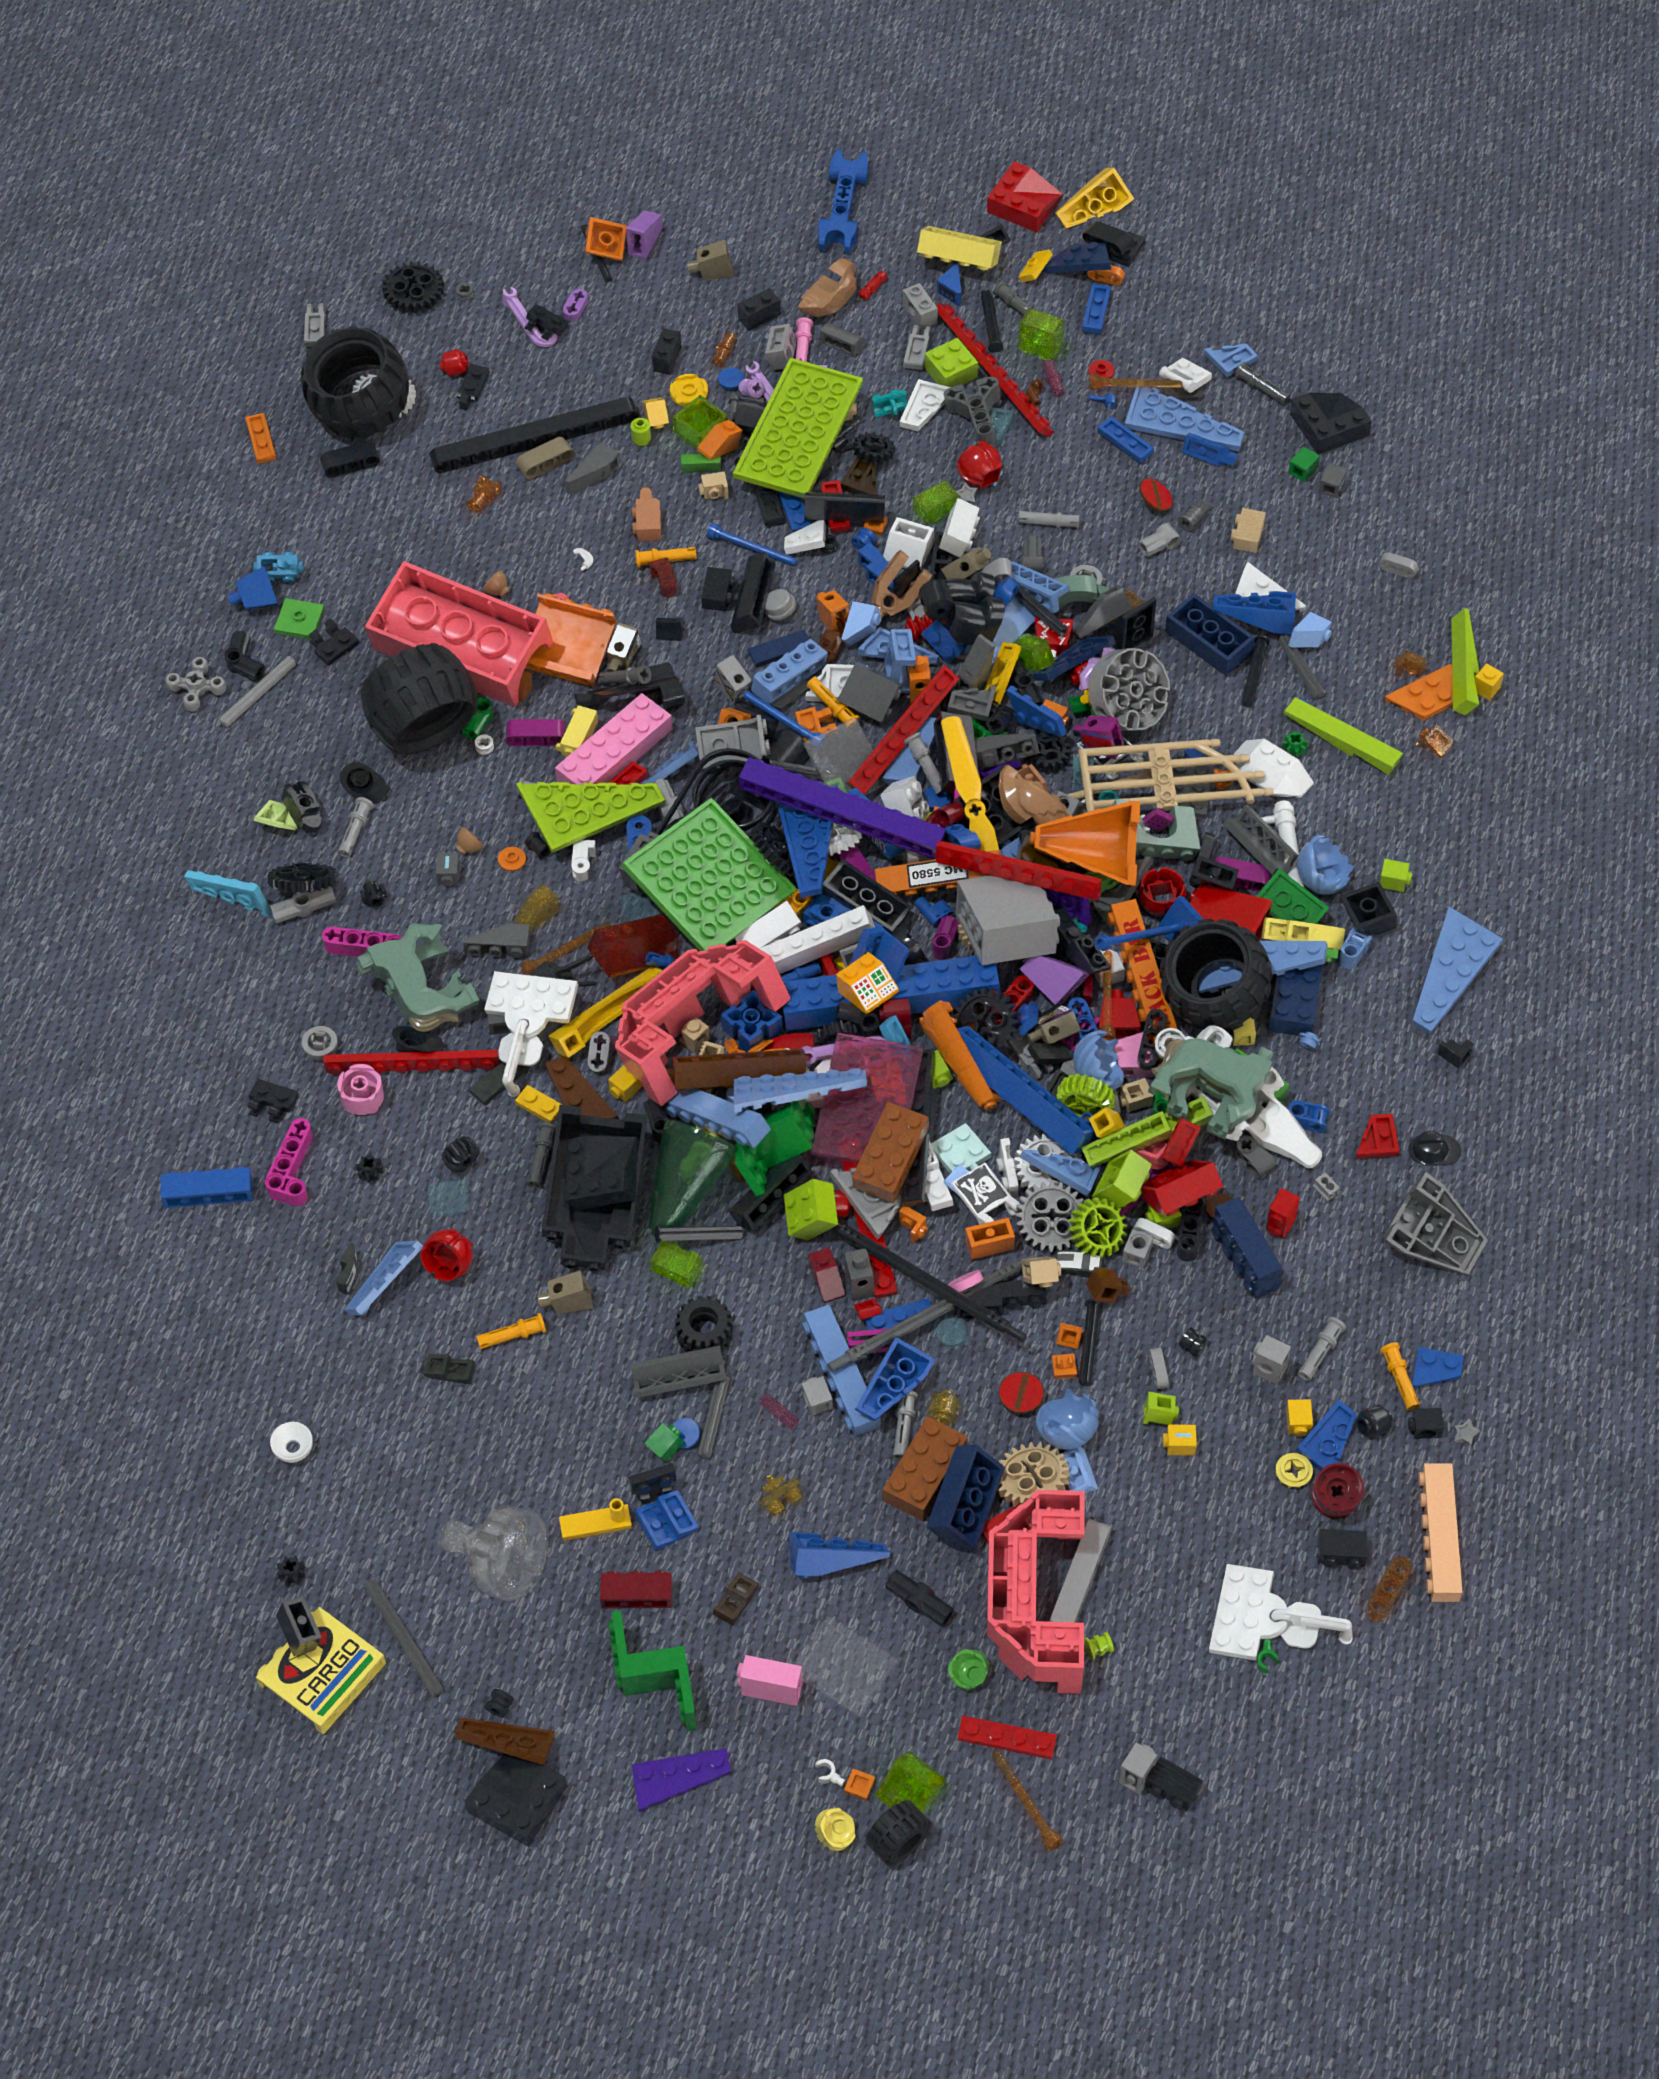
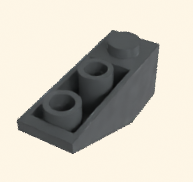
M602 443L591 449L584 461H581L575 471L567 476L565 480L567 493L572 494L610 477L620 465L619 452Z
M1116 585L1097 597L1073 631L1077 637L1087 638L1094 633V630L1109 626L1112 620L1121 618L1133 609L1123 587Z
M981 634L977 636L958 673L960 679L956 682V690L966 691L971 688H978V691L985 689L996 645Z
M1035 734L990 735L975 740L977 763L980 770L1040 753Z
M505 924L463 939L464 952L471 956L528 957L531 940L530 925Z

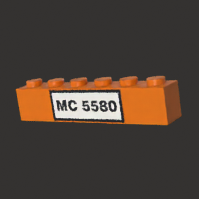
M999 850L987 851L990 853L1003 855V852ZM936 859L875 869L876 882L896 895L905 893V896L917 895L920 890H925L926 893L936 892L940 887L956 889L958 880L989 876L936 863Z

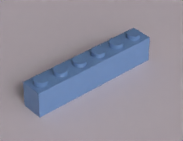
M692 1088L690 1091L676 1089L678 1093L664 1104L666 1112L673 1118L679 1117L684 1122H691L700 1129L706 1128L711 1133H718L727 1140L733 1139L742 1146L747 1145L755 1148L771 1130L761 1114L742 1107V1112L735 1113L734 1103L696 1088Z
M830 1305L804 1313L803 1331L806 1336L810 1335L811 1349L814 1355H819V1367L822 1373H827L829 1390L831 1393L835 1391L837 1396L835 1402L838 1410L843 1411L846 1416L844 1423L847 1430H852L856 1437L880 1428V1417L874 1421L855 1410L867 1389L856 1363L849 1362L832 1372L827 1366L829 1362L845 1354V1351L849 1350Z

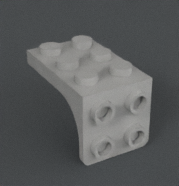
M756 715L757 717L744 721L695 727L700 760L715 750L734 748L749 752L760 760L766 761L767 755H770L769 741L764 740V734H768L766 719H761V715ZM733 755L720 756L709 761L702 769H706L711 764L721 760L735 759L747 762L748 759Z

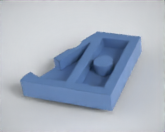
M1247 344L1222 346V350L1211 351V348L1204 350V355L1226 377L1236 373V370L1243 362H1246L1249 366L1258 361V355Z

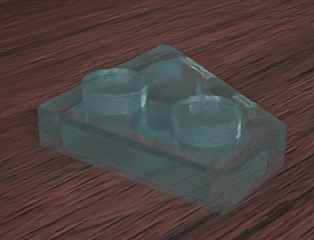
M991 407L989 415L994 428L995 444H1001L1014 418V412Z

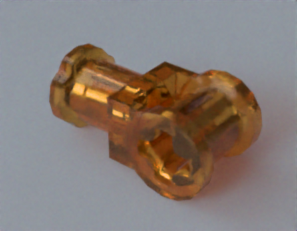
M482 475L474 487V496L467 500L466 506L472 512L481 513L484 504H490L499 495L502 483L487 479V476Z

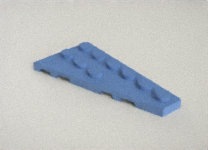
M1138 380L1125 421V427L1128 429L1185 440L1190 432L1224 445L1229 450L1238 452L1244 437L1243 431L1225 422L1219 423L1212 419L1213 416L1207 413L1203 415L1197 412V408L1172 396L1167 397L1161 394L1160 390L1154 387L1151 389L1145 386L1144 382Z
M1448 907L1412 1023L1431 1035L1500 947L1503 939L1453 908Z
M1260 941L1267 951L1271 962L1272 974L1277 973V976L1283 975L1285 971L1295 968L1302 970L1325 964L1328 947L1326 941ZM1215 963L1206 968L1201 974L1198 981V993L1207 991L1213 993L1219 991L1218 988L1234 987L1241 978L1243 971L1233 963Z
M852 1068L842 1072L829 1070L826 1073L809 1071L800 1075L785 1073L782 1076L767 1074L758 1078L742 1076L734 1079V1112H742V1107L752 1106L753 1109L762 1108V1105L767 1102L778 1105L809 1098L808 1094L816 1092L820 1096L827 1095L831 1089L847 1091L867 1087L866 1070Z

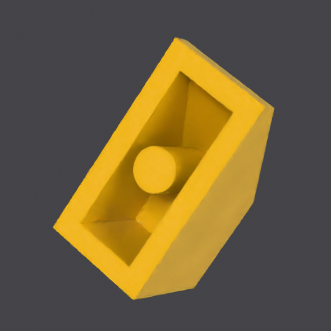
M655 398L642 401L646 419L650 422V426H653V429L664 428V424L669 423L665 399Z

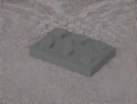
M1212 765L1172 768L1173 777L1211 774ZM1210 783L1175 785L1176 795L1209 792ZM1208 801L1178 803V806L1193 807L1195 817L1206 818Z

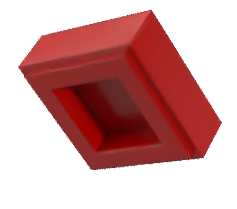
M874 1298L853 1305L855 1313L860 1320L882 1314L880 1305Z

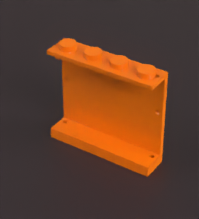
M548 593L544 595L537 594L540 603L536 615L546 618L553 643L550 648L543 645L538 647L527 662L525 669L594 687L617 623L615 615L608 609H594L589 604L583 603L579 605L570 599H557L554 595Z

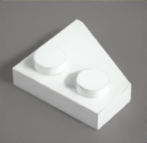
M1009 1138L1000 1139L999 1159H996L998 1172H1003L1004 1177L1001 1178L1002 1185L1012 1197L1018 1196V1181L1014 1160L1009 1152L1010 1140Z

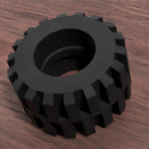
M697 1296V1300L691 1298L688 1300V1304L683 1303L681 1305V1310H678L677 1318H675L676 1335L680 1347H684L685 1352L720 1346L721 1353L724 1352V1346L728 1348L733 1337L731 1312L727 1309V1305L725 1303L721 1304V1300L717 1298L712 1300V1296H707L706 1299H702V1296ZM700 1321H710L716 1325L712 1331L700 1333L692 1329Z
M905 1800L892 1806L878 1818L868 1832L866 1843L885 1865L890 1866L902 1861L919 1847L931 1828V1822L910 1800Z

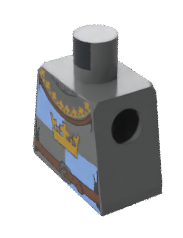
M859 1249L844 1253L843 1265L852 1300L856 1301L875 1297L873 1272L867 1250ZM864 1280L865 1285L859 1286L857 1283Z

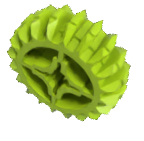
M1078 1073L1075 1076L1069 1075L1064 1077L1058 1086L1056 1095L1059 1101L1080 1118L1083 1113L1088 1112L1095 1115L1105 1107L1114 1110L1116 1095L1113 1093V1089L1109 1088V1084L1102 1083V1079L1097 1080L1094 1076L1089 1077L1086 1074L1081 1076Z
M1098 1197L1092 1198V1201L1090 1199L1084 1200V1204L1080 1203L1077 1205L1078 1210L1072 1211V1215L1075 1218L1069 1219L1073 1227L1068 1228V1231L1074 1233L1070 1239L1077 1240L1074 1247L1079 1248L1082 1246L1081 1253L1090 1252L1092 1257H1095L1097 1253H1099L1100 1257H1104V1255L1110 1256L1112 1251L1117 1252L1119 1250L1118 1245L1121 1246L1125 1243L1122 1238L1128 1234L1123 1229L1127 1228L1128 1225L1123 1224L1122 1220L1126 1216L1119 1215L1121 1208L1114 1209L1115 1202L1108 1203L1106 1198L1099 1200ZM1097 1211L1102 1212L1109 1220L1102 1218L1101 1214ZM1085 1218H1086V1219H1087V1227L1084 1229V1222H1085ZM1104 1224V1226L1100 1227V1229L1091 1231L1092 1229L1096 1228V1226ZM1111 1227V1236L1109 1237L1108 1231ZM1087 1236H1092L1099 1245L1093 1243Z

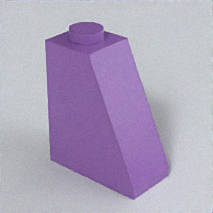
M644 210L627 226L629 255L643 259L647 258L663 228L662 215Z
M1046 955L1025 958L1023 960L1024 965L1020 968L1055 1005H1062L1090 975V973L1079 967Z

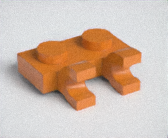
M815 707L795 712L797 723L809 731L820 732L827 739H832V733L838 735L836 724L833 723L830 707L817 712ZM820 722H822L823 724H828V723H833V724H830V725H828V726H826V727H822V728H821ZM802 736V739L808 744L809 748H812L808 739Z

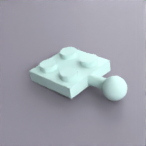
M966 1123L931 1144L936 1157L950 1174L958 1165H962L968 1171H972L991 1158V1152Z

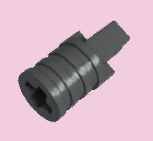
M1207 500L1193 503L1178 518V524L1182 529L1189 532L1203 519L1204 513L1210 507Z

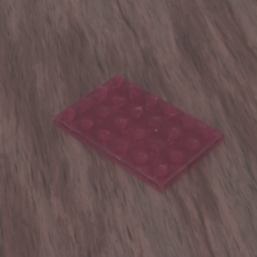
M837 1033L829 1070H838L839 1072L848 1071L852 1068L866 1070L867 1087L847 1091L831 1089L827 1095L823 1096L811 1154L859 1163L887 1101L909 1110L912 1109L924 1047Z

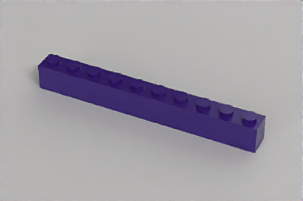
M749 757L739 776L740 789L933 860L936 859V845L938 841L944 842L946 829L938 824H930L918 817L903 814L897 809L884 807L878 802H870L858 795L843 792L839 788L826 786L820 781L807 779L801 774L791 773L779 766L766 764L760 759Z

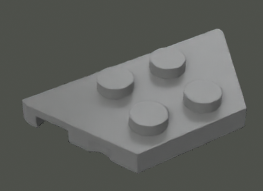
M851 1168L850 1171L838 1172L837 1169L831 1170L830 1177L847 1196L850 1204L876 1239H879L902 1206L901 1196L898 1194L895 1203L853 1188L852 1176L856 1168Z

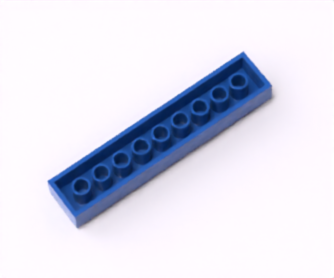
M977 956L904 965L896 983L899 992L887 1001L908 998L911 1014L922 1013L940 1000L949 1002L952 1008L962 1007L959 1000L967 1001L966 994L973 995V990L981 992L982 988H987L988 992L990 989H996V993L1000 992L996 963L981 965ZM836 975L783 982L791 998L783 1005L787 1031L831 1025V1022H838L835 1021V1014L839 1002L852 1004L838 993ZM881 1004L880 1006H878L877 1008H875V1009L877 1010V1013H878V1018H879V1010H878V1009H879V1008H882V1004ZM868 1016L864 1020H871L874 1017Z

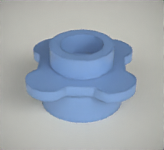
M1311 1032L1299 1034V1044L1302 1047L1315 1050L1316 1046H1320V1040L1317 1039V1035Z

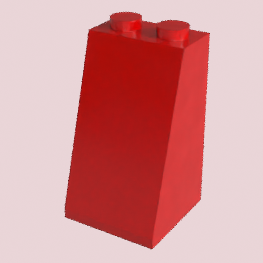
M1200 884L1197 891L1193 890L1189 898L1191 906L1203 919L1233 921L1241 928L1249 929L1257 936L1259 941L1262 938L1264 917L1270 918L1272 900Z

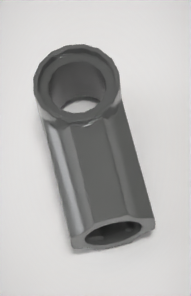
M1029 536L1024 539L1022 565L1042 574L1043 556H1041V539L1037 538V536Z

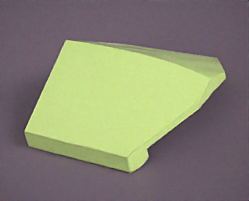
M269 800L254 817V821L284 829H297L283 803Z

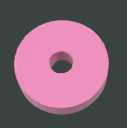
M976 1270L951 1281L947 1285L960 1292L979 1283L984 1278L980 1270Z

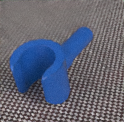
M1112 393L1107 394L1106 397L1090 395L1089 397L1090 400L1105 402L1106 408L1114 409L1116 407L1115 395Z

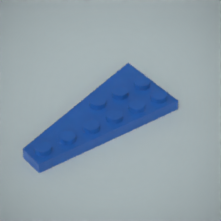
M777 802L800 897L805 898L821 894L833 822Z

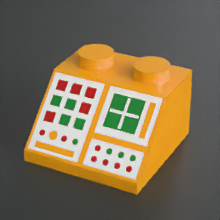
M869 952L836 974L838 993L866 1015L899 992V988L884 964Z

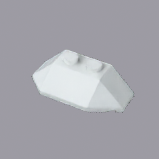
M1266 739L1246 740L1234 753V755L1238 756L1240 754L1249 755V761L1236 763V766L1242 772L1264 771V778H1253L1248 781L1262 789L1273 788L1274 794L1272 796H1295L1296 798H1301L1314 784L1297 758Z

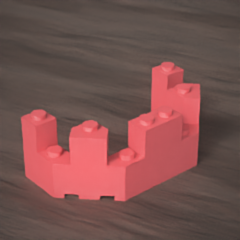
M742 940L737 941L736 945L726 946V944L708 946L707 950L699 952L697 949L687 950L623 1003V1017L620 1018L618 1027L619 1038L616 1040L615 1048L626 1070L641 1081L648 1097L660 1106L664 1105L678 1093L664 1067L669 1062L665 1052L676 1044L674 1039L681 1034L683 1026L688 1021L693 1020L695 1017L699 1019L705 1014L696 995L708 985L713 983L720 1000L730 1007L740 1004V1000L750 993L751 984L754 986L761 1003L774 1012L791 999L772 957L750 942Z
M1036 1490L1024 1504H1020L1006 1516V1519L1001 1524L996 1525L989 1531L987 1636L998 1646V1658L1021 1681L1028 1675L1033 1681L1057 1682V1693L1081 1694L1084 1671V1623L1036 1621L1037 1537H1056L1058 1540H1081V1538H1084L1085 1491Z

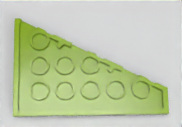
M537 782V784L516 783V788L552 853L665 804V799L656 783H631V785H616V783L593 784L584 782V784H569V782H552L549 784L545 782Z

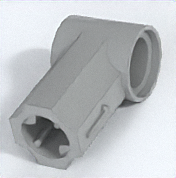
M1165 523L1156 530V533L1140 540L1139 547L1144 556L1149 557L1164 548L1168 550L1175 548L1181 542V537L1169 523Z

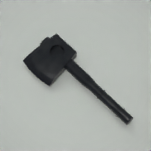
M738 398L736 413H733L732 422H735V425L741 428L743 432L753 433L767 404Z

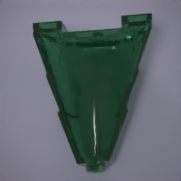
M666 1121L661 1137L654 1190L651 1194L648 1227L652 1231L651 1235L655 1236L656 1225H660L661 1228L683 1227L696 1211L698 1204L735 1157V1153L738 1150L737 1146L690 1125L676 1121Z

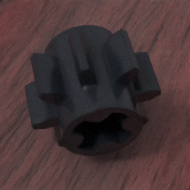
M377 881L365 883L363 890H360L363 904L369 903L371 907L380 906L383 904L384 898L387 897L384 884L378 885Z
M372 1154L365 1157L361 1156L360 1164L355 1165L359 1179L364 1177L367 1183L371 1180H379V1173H384L381 1159H375Z
M296 1555L293 1558L284 1556L282 1563H277V1568L280 1570L277 1573L278 1579L284 1578L286 1586L289 1583L298 1585L300 1577L305 1578L303 1571L305 1568L304 1561L298 1563Z

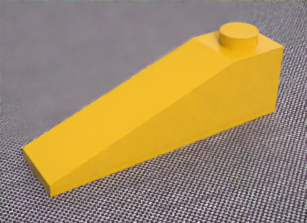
M1105 168L1081 188L1055 214L1064 228L1067 229L1087 222L1090 218L1104 216L1105 213L1110 211H1119L1130 203L1134 197L1115 168Z

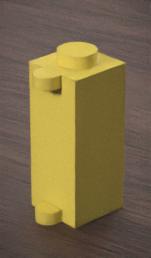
M577 706V708L572 710L571 714L573 717L561 742L555 746V749L561 752V755L567 758L593 735L598 724L596 710Z

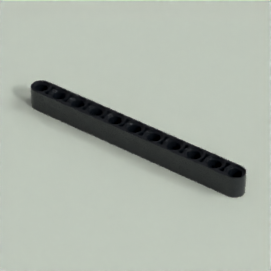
M624 397L436 447L430 451L429 457L435 472L444 473L534 449L558 437H563L567 440L631 423L634 419L639 418V413L631 397Z

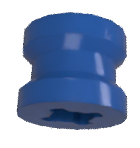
M861 528L858 535L852 538L851 543L856 550H860L869 542L874 545L877 539L871 530Z

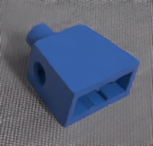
M265 566L237 580L238 591L227 594L231 606L243 602L246 610L278 605Z

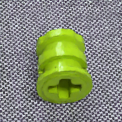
M1108 1632L1102 1633V1636L1095 1635L1091 1640L1087 1637L1084 1638L1087 1654L1092 1661L1095 1660L1096 1655L1103 1656L1107 1651L1109 1653L1114 1651Z

